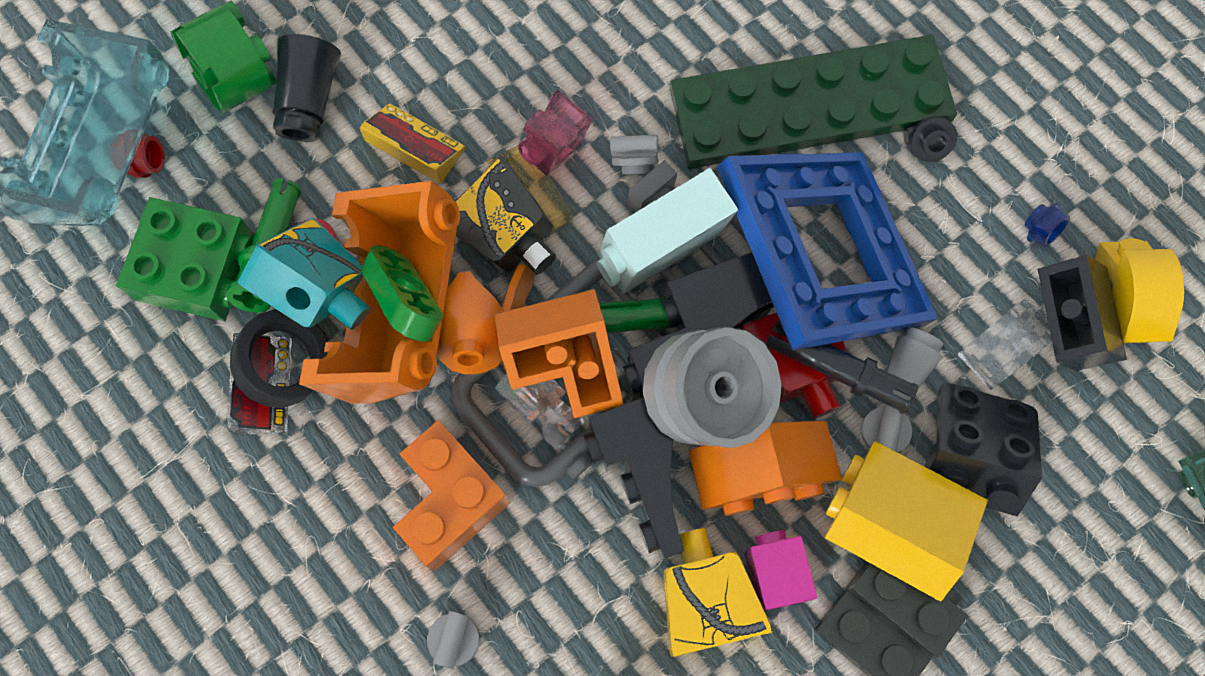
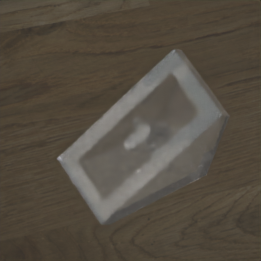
M1029 295L957 355L991 391L1052 342L1046 312Z

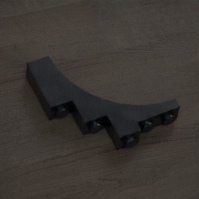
M752 252L667 283L664 294L667 299L660 302L665 310L669 328L677 327L678 331L630 348L627 357L629 364L622 367L631 394L634 395L640 392L642 398L589 417L591 432L583 434L593 463L602 460L606 472L624 465L626 466L628 472L620 475L622 485L630 504L638 501L640 503L646 521L639 523L638 526L648 553L658 551L661 560L684 552L672 503L670 465L674 439L662 433L647 412L643 395L645 369L655 350L671 336L689 331L723 327L740 329L756 316L775 308Z

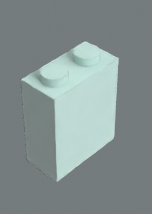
M709 168L607 229L597 254L600 258L597 261L598 269L611 287L617 284L621 292L625 294L719 236L737 213L738 208L712 169Z

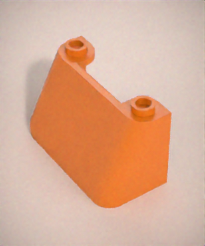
M432 181L336 193L331 216L338 220L344 219L351 234V238L345 239L344 248L359 256V263L363 265L373 245L385 246L401 253L410 260L439 308L444 312L456 230L460 221L459 207L449 193ZM363 276L354 294L371 307L369 314L355 329L350 330L346 327L344 342H326L324 352L328 353L326 357L322 359H304L299 385L351 404H373L422 390L430 383L436 371V356L442 320L430 341L422 342L404 336L390 325Z

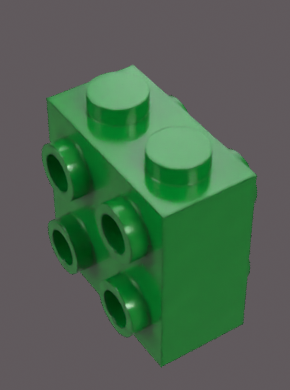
M149 197L116 286L138 302L226 322L230 308L233 309L235 307L227 300L226 292L228 286L236 282L238 277L240 253L252 245L255 234L241 217Z

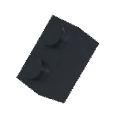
M1083 255L1038 268L1056 363L1080 371L1127 360L1107 267L1090 256Z

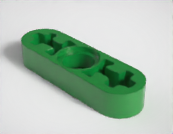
M371 246L361 267V272L388 322L396 331L406 337L422 342L430 341L443 318V312L408 258L385 246Z

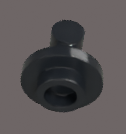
M930 116L915 126H905L903 137L905 144L910 145L911 150L919 159L934 162L945 158L954 149L957 142V131L952 122L947 118Z

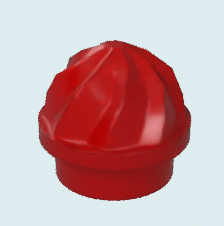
M131 132L119 139V144L114 147V161H116L120 171L139 179L148 178L152 173H158L163 168L165 160L164 150L161 142L155 136H147L143 132Z

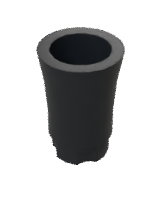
M287 34L277 39V79L272 110L275 116L273 129L276 131V135L288 140L303 142L318 140L320 125L324 123L332 80L341 58V51L335 45L323 39L302 34Z

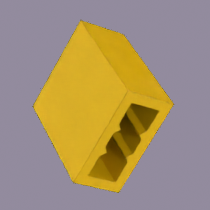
M874 440L864 458L855 454L848 465L841 481L849 484V487L846 490L839 486L825 514L834 519L825 538L941 602L965 571L988 500Z

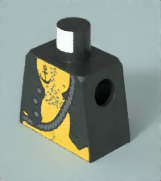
M500 155L455 201L460 211V221L457 226L456 237L506 272L511 271L522 261L535 275L544 272L556 257V254L542 241L554 225L518 174Z

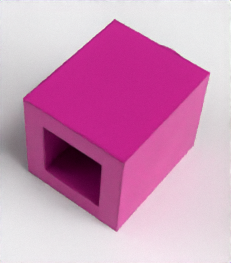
M785 530L756 536L757 546L747 549L745 556L753 588L763 610L767 611L818 599L802 537L798 536L787 539Z

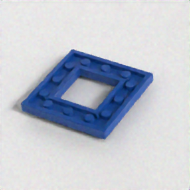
M863 152L728 156L717 166L726 192L738 208L736 215L792 350L903 331L908 327H924L938 319ZM838 204L845 220L846 229L853 238L863 261L864 270L870 277L871 282L822 289L787 207Z

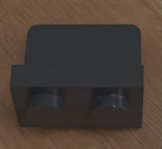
M944 383L938 392L937 440L924 467L987 499L985 508L1018 517L1042 479L1038 412L1033 406L1018 400L1006 399L966 386Z

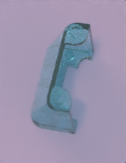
M46 19L37 40L42 45L50 47L52 66L44 65L41 73L54 85L21 160L3 157L0 165L4 169L0 171V211L14 220L34 225L98 226L110 218L116 210L118 194L161 89L168 82L169 67L161 52L151 40Z

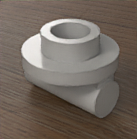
M658 135L611 137L612 165L622 166V174L649 173V165L658 163Z
M885 405L873 409L866 415L861 425V435L869 449L875 440L900 453L911 441L912 426L905 414H901L898 410Z
M452 611L438 618L432 624L427 636V646L431 656L434 658L433 663L451 669L469 662L476 654L480 643L478 628L469 616Z

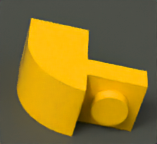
M1126 238L1120 242H1100L1095 259L1107 267L1109 278L1113 282L1112 293L1123 342H1172L1184 302L1183 273L1173 249H1153L1147 241L1135 238Z

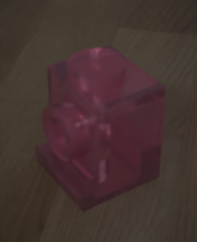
M557 90L552 94L545 113L542 110H538L525 124L523 132L527 135L518 145L519 153L526 162L536 166L548 176L580 147L593 119Z

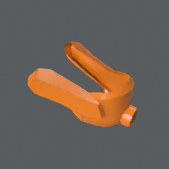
M526 265L516 266L501 305L469 271L459 272L448 286L437 354L440 361L451 371L475 375L494 369L502 362L494 314L524 307L528 294L534 284V273Z

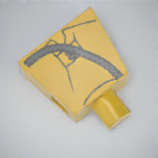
M706 528L681 533L680 537L684 552L681 555L684 564L667 568L663 572L670 656L675 657L772 633L770 623L737 552L714 557Z

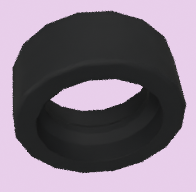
M274 309L259 313L244 325L230 351V370L235 384L249 399L264 406L285 408L302 402L315 390L299 385V382L289 386H274L264 381L254 371L251 363V350L256 340L272 331L286 332L301 341L306 347L310 359H322L328 354L324 352L328 339L318 324L311 328L303 327L279 310Z

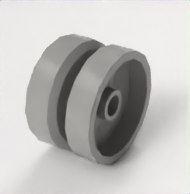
M723 327L671 336L653 353L645 369L643 395L647 412L658 429L675 441L695 445L735 448L753 442L770 427L779 408L782 383L777 362L761 340L745 330Z

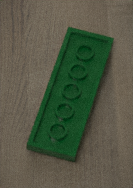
M933 34L670 81L671 97L688 169L720 164L728 156L771 155L904 131L905 126H915L930 116H942L953 122L958 114Z

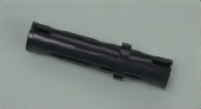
M778 318L772 331L787 338L781 321ZM769 335L765 343L768 350L776 351L851 387L850 393L861 397L864 393L898 410L901 414L907 412L912 402L893 394V390L915 398L918 391V384L908 382L878 368V361L869 357L864 361L830 344L792 350L790 343L772 335Z

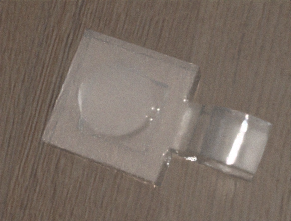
M506 374L495 387L510 403L512 408L519 412L530 424L538 418L541 420L544 438L556 449L562 447L571 438L562 429L561 425L572 434L584 423L582 416L574 418L571 407H568L561 400L566 391L554 379L511 390Z

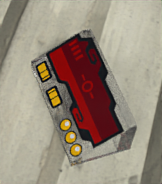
M233 333L232 346L239 333ZM262 335L256 340L251 350V363L254 371L264 381L274 386L290 385L292 340L290 338ZM230 371L228 429L238 435L287 434L288 407H268L249 399L235 384Z

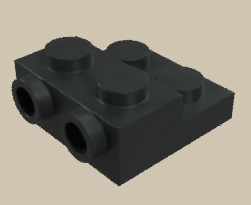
M866 561L814 629V632L867 676H920L932 658H939L969 615L958 608L962 599L952 589L940 602Z

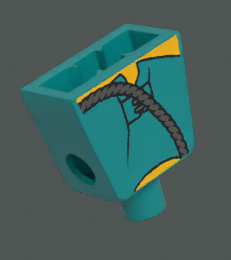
M314 218L256 245L237 282L243 288L303 327L311 328L332 314L350 330H353L362 323L371 310L368 304L354 294L355 289L363 278L361 272L362 265Z

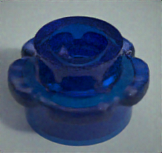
M1054 203L1048 207L1044 204L1039 205L1029 215L1024 224V227L1029 230L1027 240L1030 243L1035 240L1044 247L1049 246L1064 231L1070 221V216L1061 211L1062 206L1060 204Z

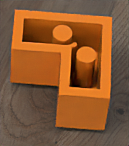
M595 289L494 314L498 346L511 390L563 377L574 418L624 405Z
M439 420L399 453L432 492L392 527L423 564L434 571L438 570L511 504L506 494Z
M827 421L771 423L766 431L748 444L735 448L702 445L688 450L702 510L723 508L725 516L754 510L753 500L764 498L765 504H773L793 498L795 501L821 496L825 494L823 485L842 480Z

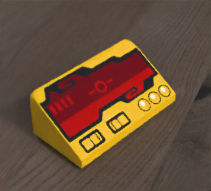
M390 103L364 121L359 128L366 142L439 184L443 182L466 149L463 144Z

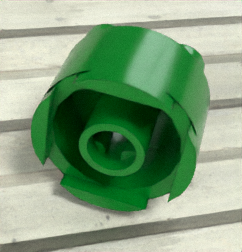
M231 0L170 31L183 59L187 58L193 69L191 74L212 105L217 110H221V113L241 105L276 84V78L266 63L271 58L264 43L256 34L251 37L247 35L243 29L246 26L244 18Z

